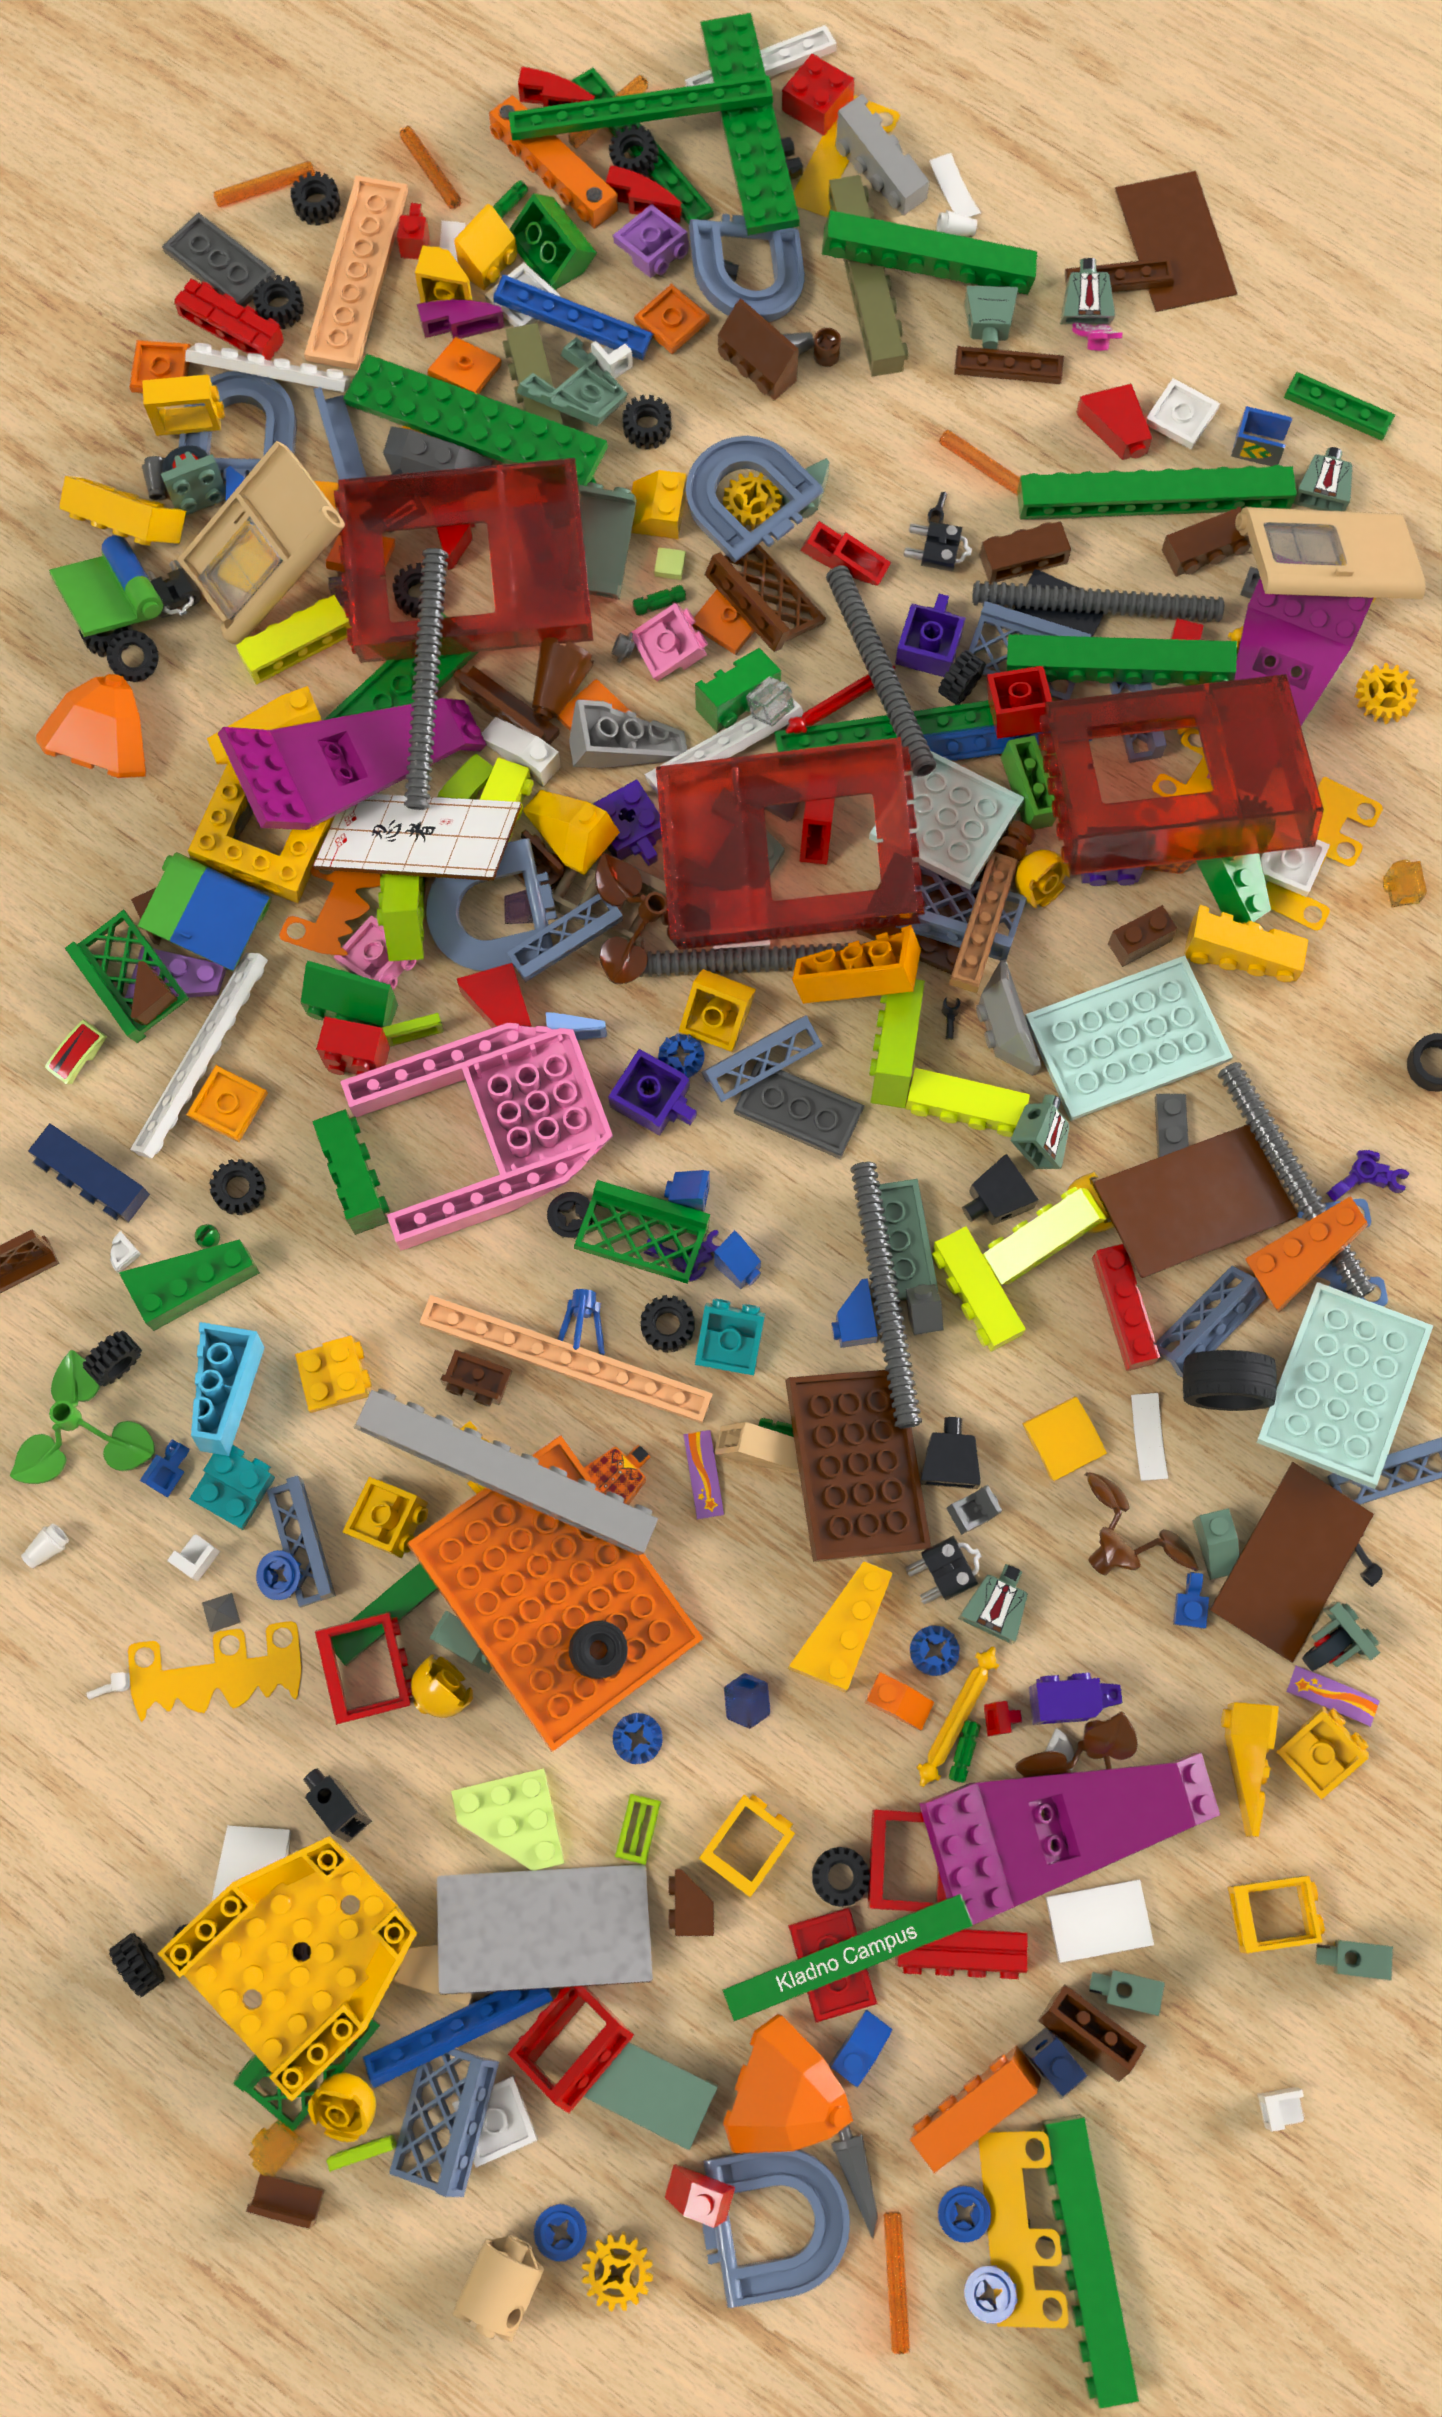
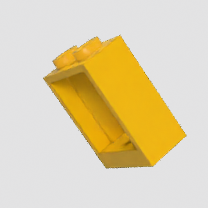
M209 374L142 380L143 404L156 436L221 430L220 419L225 418L223 402H219L217 385L212 386ZM205 403V406H194V407H183V408H172V409H165V408H164V407H167V406H178V405H189V404Z
M754 1794L750 1798L745 1795L742 1796L699 1857L701 1861L750 1898L795 1835L790 1830L794 1824L779 1813L774 1818L765 1811L768 1805ZM745 1807L784 1835L752 1881L748 1880L713 1853Z
M1296 1876L1227 1887L1240 1953L1247 1954L1323 1942L1321 1934H1325V1926L1322 1916L1320 1914L1317 1915L1315 1901H1318V1891L1315 1882L1310 1881V1876ZM1296 1886L1305 1934L1257 1941L1248 1893Z

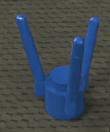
M587 1289L573 1290L572 1300H568L567 1311L558 1340H564L573 1314L577 1317L573 1348L578 1350L583 1318H590L593 1313L599 1354L604 1355V1340L600 1317L601 1303L596 1302L597 1293Z

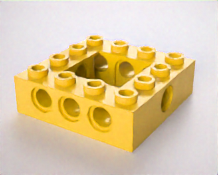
M229 760L188 849L191 859L235 880L299 903L311 876L310 870L322 848L335 816L308 830L292 829L280 856L233 839L237 820L242 812H245L248 802Z

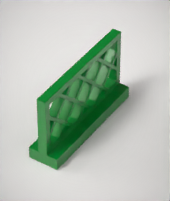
M122 910L77 944L73 941L65 947V950L126 1036L136 1043L147 1037L144 1034L146 1031L189 1000L186 993L125 910ZM125 920L129 926L127 938L114 937L115 927ZM98 940L106 941L104 955L93 954L89 947ZM113 942L126 943L123 958L110 956ZM132 944L143 945L144 953L142 960L129 958ZM109 961L122 963L119 977L108 976L107 968ZM138 961H144L149 966L158 967L160 969L159 976L163 981H165L166 977L169 981L166 985L174 989L179 995L177 1001L148 1025H140L131 1018L132 1008L129 1004H133V999L124 998L122 995L124 983L135 984L136 979L126 978L128 963L138 964Z
M597 1180L593 1189L592 1199L576 1238L574 1249L688 1284L702 1242L709 1228L710 1214ZM596 1206L608 1208L613 1216L598 1222L594 1215ZM631 1215L637 1217L641 1225L626 1230L621 1219ZM616 1222L622 1233L608 1239L602 1227ZM660 1224L667 1228L669 1234L655 1239L649 1228ZM595 1230L599 1232L603 1240L595 1245L583 1242L585 1235ZM644 1230L651 1242L636 1248L630 1236ZM684 1233L696 1235V1242L683 1248L677 1237ZM626 1239L631 1250L623 1254L615 1252L611 1244ZM673 1239L678 1251L664 1256L659 1244ZM654 1246L660 1259L652 1263L644 1261L640 1253ZM682 1256L687 1264L685 1273L672 1270L668 1262Z
M371 2019L368 2024L370 2027L362 2037H358L352 2042L356 2044L350 2051L349 2046L345 2049V2058L340 2063L330 2064L323 2071V2081L327 2078V2070L335 2069L330 2076L344 2071L380 2027L376 2020ZM254 2054L236 2075L233 2084L242 2092L246 2091L294 2132L309 2114L308 2103L305 2104V2096H312L315 2090L305 2091L304 2089L297 2096L301 2097L302 2110L292 2120L282 2111V2099L288 2098L284 2093L281 2094V2090L278 2087L277 2094L266 2096L254 2088L262 2077H269L271 2071H268L269 2069ZM271 2100H278V2107Z

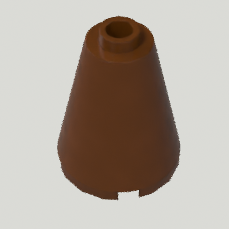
M546 637L540 644L532 708L536 711L535 715L547 721L559 717L594 664V660H591L592 655L585 649L569 641L566 642L565 646L557 644L558 638Z

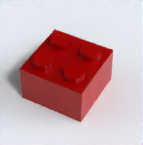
M811 54L782 88V112L824 136L838 120V110L854 100L855 78L818 56Z
M1043 666L987 674L988 702L997 739L1054 730L1053 702Z
M325 1017L316 1050L329 1072L337 1075H344L345 1072L359 1075L385 1066L390 1045L383 1028Z

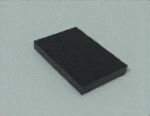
M1034 569L1027 585L1032 584V587L1041 585V588H1044L1045 585H1049V588L1058 586V589H1062V586H1066L1069 590L1071 587L1079 590V587L1037 569ZM1017 606L1014 608L1015 611L1091 634V637H1094L1105 615L1102 611H1099V614H1094V611L1086 613V610L1077 613V610L1068 612V609L1061 612L1058 608L1055 611H1051V608L1043 610L1042 607H1039L1038 610H1034V607L1025 609V606H1021V609H1017Z

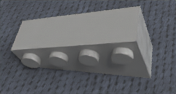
M862 93L838 110L836 148L840 155L845 156L853 164L858 173L863 174L870 181L876 191H880L887 198L890 206L897 209L904 216L927 199L929 180L909 154L905 156L902 154L899 140L895 135L888 136L881 125L883 122L882 118L877 112L872 114L866 107L868 100Z

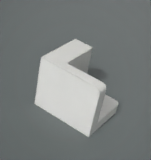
M596 341L591 344L592 354L597 358L596 364L603 372L608 371L614 379L633 367L632 350L626 344L616 350L607 346L602 348Z
M195 1534L181 1553L174 1550L167 1561L198 1582L220 1551Z
M1293 2087L1258 2094L1266 2129L1270 2131L1285 2129L1284 2125L1304 2121L1299 2099L1304 2097L1302 2089Z

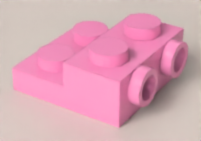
M674 603L632 631V639L652 677L657 682L679 667L685 670L707 655L704 647L708 643L700 631L695 632L692 625L696 623L693 615L688 608L683 610L677 603Z
M372 915L342 947L347 951L348 955H335L333 957L339 965L352 974L389 984L392 990L398 983L397 978L404 970H411L417 961H389L384 927L378 926L377 919Z

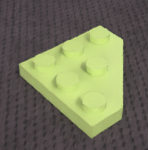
M544 1768L451 1791L457 1823L522 1865L535 1871L565 1864Z

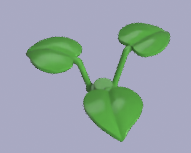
M70 1350L58 1366L51 1385V1394L56 1403L50 1408L49 1416L55 1423L52 1429L55 1431L56 1443L50 1436L45 1434L29 1437L18 1450L10 1477L27 1484H41L56 1478L66 1464L65 1454L58 1450L62 1446L61 1430L73 1431L82 1426L108 1441L109 1443L103 1451L104 1459L111 1468L117 1471L133 1470L150 1460L155 1453L154 1441L148 1431L135 1422L124 1421L116 1424L111 1437L82 1419L80 1411L75 1408L78 1406V1401L87 1402L97 1394L100 1386L84 1370L83 1362L86 1360L75 1351Z

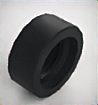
M1433 1033L1424 1036L1411 1049L1407 1058V1070L1411 1079L1419 1087L1427 1091L1440 1092L1442 1091V1078L1428 1074L1420 1062L1422 1052L1427 1048L1436 1047L1442 1049V1033Z

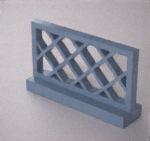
M985 601L969 651L975 654L983 649L986 650L991 662L986 664L985 670L981 675L987 676V674L999 673L1000 670L997 664L1007 659L1006 654L994 660L988 647L1003 640L1008 650V641L1006 639L1008 634L1091 637V634ZM984 624L996 626L1000 636L985 642L981 634ZM1002 629L1008 630V632L1003 633ZM979 638H980V640H981V642H982V645H980L979 647H977V644H978V641H979ZM993 666L995 671L989 670L988 668ZM1067 680L1069 685L1066 694L1055 691L1050 682H1048V686L1053 698L1069 702L1075 683Z
M917 864L899 911L896 928L901 929L902 927L912 925L915 934L960 948L968 925L965 918L971 916L973 908L961 912L955 902L967 897L973 907L975 903L973 894L978 893L981 882L975 881L970 890L959 885L963 892L951 896L945 886L952 883L959 884ZM920 873L931 876L935 883L923 887L919 881ZM940 889L945 899L933 904L927 893ZM1011 891L1008 892L1006 901L1019 905L1017 910L1007 914L1003 909L999 924L1004 922L1010 932L1008 936L999 933L995 934L989 953L990 958L1007 960L1027 899L1023 895ZM920 896L923 897L927 904L926 907L921 909L909 905L912 899ZM950 905L955 915L951 917L942 916L937 909Z
M453 2049L441 2055L445 2065L435 2072L431 2066V2061L418 2067L389 2174L434 2190L436 2194L444 2197H464L499 2061ZM462 2060L469 2061L467 2076L460 2081L454 2066ZM448 2071L453 2086L442 2093L437 2078ZM430 2083L436 2098L425 2105L421 2095L423 2088ZM456 2092L460 2102L457 2111L451 2114L445 2099ZM439 2104L444 2120L433 2127L428 2111ZM421 2117L427 2132L416 2139L412 2128L414 2121ZM447 2126L451 2136L448 2145L442 2148L436 2133ZM430 2138L435 2154L424 2161L419 2145ZM412 2150L418 2166L408 2172L402 2170L405 2155ZM438 2160L442 2170L439 2181L435 2182L431 2179L427 2167Z

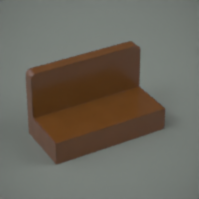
M262 2172L258 2179L253 2200L247 2205L246 2212L310 2229L316 2224L325 2189Z

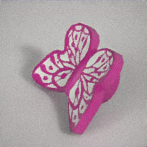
M1076 322L1072 324L1073 333L1087 337V349L1108 350L1109 339H1121L1123 334L1112 331V328L1105 324H1099L1095 327L1085 323Z

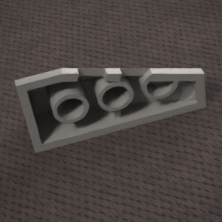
M577 700L575 702L569 739L573 767L606 768L667 762L687 751L684 731L654 720L650 723L637 718L636 713L630 711L624 713L613 709L612 704L604 701Z

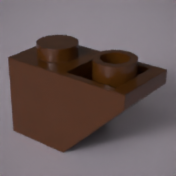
M675 1869V1876H669V1896H675V1909H669V1929H675V1936H714V1902L682 1869Z

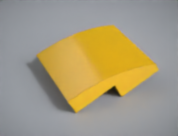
M1076 1396L1022 1423L1034 1450L1039 1453L1046 1471L1053 1481L1107 1454L1091 1420Z

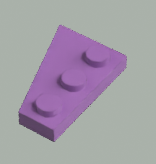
M143 946L141 947V950H140V953H139V956H138V959H139V960H142V958H143V953H144V947H143ZM154 949L188 998L219 995L227 970L225 967L214 962ZM138 964L135 965L131 979H136ZM151 966L159 975L160 969L158 967ZM129 984L125 998L133 999L135 984ZM170 988L176 997L179 996L174 989Z

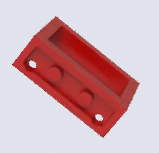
M389 1611L315 1631L336 1725L411 1706V1698L413 1697L411 1689L412 1678L406 1679L403 1667L409 1666L405 1647L399 1648L396 1636L401 1635L398 1617L392 1618ZM383 1624L399 1696L348 1709L332 1636Z
M873 1809L868 1908L916 1912L946 1900L938 1867L936 1903L883 1899L886 1820L925 1822L922 1812Z
M564 1987L560 1989L551 2004L538 2015L529 2030L519 2038L518 2043L508 2055L554 2105L569 2114L634 2037V2034L588 1987ZM586 2002L607 2024L557 2084H555L535 2062Z

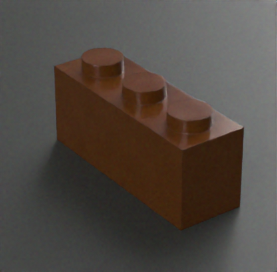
M1241 507L1166 535L1161 550L1175 577L1182 574H1192L1200 567L1208 564H1218L1224 558L1233 554L1241 555L1250 548L1249 537L1242 536L1239 530L1236 529V517L1238 513H1241Z
M1061 521L1055 523L1046 522L1029 530L1019 529L1006 536L988 538L982 542L979 556L988 582L992 584L993 582H1000L1033 573L1034 569L1042 571L1068 564L1071 547Z
M1067 1985L1061 1987L1053 1995L1038 2019V2022L1117 2082H1120L1131 2073L1146 2048L1145 2044Z

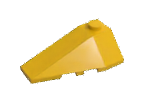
M308 686L279 696L227 727L272 730L321 721V717ZM217 732L208 737L207 741L217 765L227 764L229 758Z
M539 790L523 809L525 815L544 837L563 864L583 875L586 874L620 833L607 811L587 801Z
M1233 1702L1228 1704L1227 1709L1224 1708L1222 1711L1221 1727L1225 1728V1740L1245 1835L1247 1837H1259L1265 1804V1793L1260 1791L1261 1785H1265L1270 1774L1266 1753L1269 1752V1749H1274L1279 1706Z

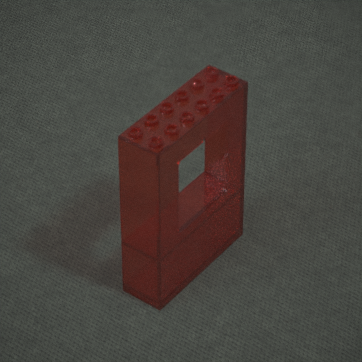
M575 458L338 480L339 490H334L335 506L339 510V515L345 524L338 535H341L342 545H339L340 560L344 564L346 572L342 573L343 589L346 590L347 599H349L344 601L345 615L349 619L351 627L347 628V639L352 653L357 654L360 663L418 657L415 654V650L418 648L416 640L419 637H417L416 633L420 630L417 627V623L420 620L390 621L386 578L381 579V577L386 576L382 535L384 532L477 523L487 524L495 611L488 614L445 617L440 622L443 625V629L440 630L442 639H439L442 647L438 648L441 655L540 646L542 640L546 637L558 638L557 644H566L567 641L571 643L594 641Z
M1287 674L1045 702L1044 714L1039 717L1040 730L1043 733L1038 734V744L1040 751H1045L1043 770L1044 773H1049L1050 778H1047L1048 794L1054 795L1052 814L1054 818L1059 819V823L1056 825L1058 841L1063 840L1064 846L1061 847V857L1063 864H1068L1070 875L1315 847L1324 808ZM1198 727L1213 791L1107 804L1102 802L1088 739Z
M901 737L657 766L656 777L670 940L679 950L920 924V915H925L922 891H917V886H922L921 868L919 862H914V858L920 857L917 834L912 833L911 830L917 828L914 804H909V800H914L913 782L911 775H906V772L912 771L909 748L908 746L903 747ZM864 794L873 795L877 840L883 839V842L877 843L881 888L877 890L774 901L771 889L765 807Z

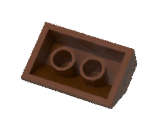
M740 298L718 333V352L725 361H730L737 367L743 377L753 381L762 394H767L774 401L797 381L799 348Z

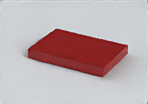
M850 1907L788 1925L797 1959L857 1935ZM867 1968L807 1992L815 2023L877 2005Z

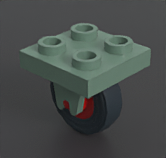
M186 445L172 450L165 457L161 476L174 508L185 510L186 515L226 500V487L213 454L208 455L197 446Z
M1331 1602L1323 1609L1331 1621L1311 1636L1315 1641L1313 1643L1315 1646L1302 1659L1312 1671L1319 1669L1326 1663H1333L1335 1667H1338L1357 1652L1362 1659L1371 1661L1380 1654L1376 1648L1380 1643L1368 1629H1361L1355 1621L1359 1617L1347 1603ZM1336 1627L1338 1628V1629H1336L1335 1631H1333L1332 1633L1329 1634V1632L1332 1631L1334 1628H1336Z

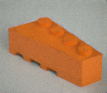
M1350 1196L1248 1256L1245 1260L1276 1310L1280 1312L1368 1226V1223Z
M1016 2045L1006 2055L1003 2054L989 2065V2069L979 2076L977 2074L963 2086L964 2090L957 2096L951 2094L938 2105L940 2110L930 2117L926 2114L912 2126L915 2131H913L910 2141L931 2170L936 2173L1036 2095L1042 2077Z

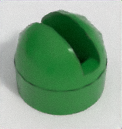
M204 1224L196 1229L195 1241L203 1249L218 1245L220 1234L213 1225ZM208 1229H211V1230L206 1234V1236L204 1237L203 1241H201L200 1238L205 1234V1232H206Z

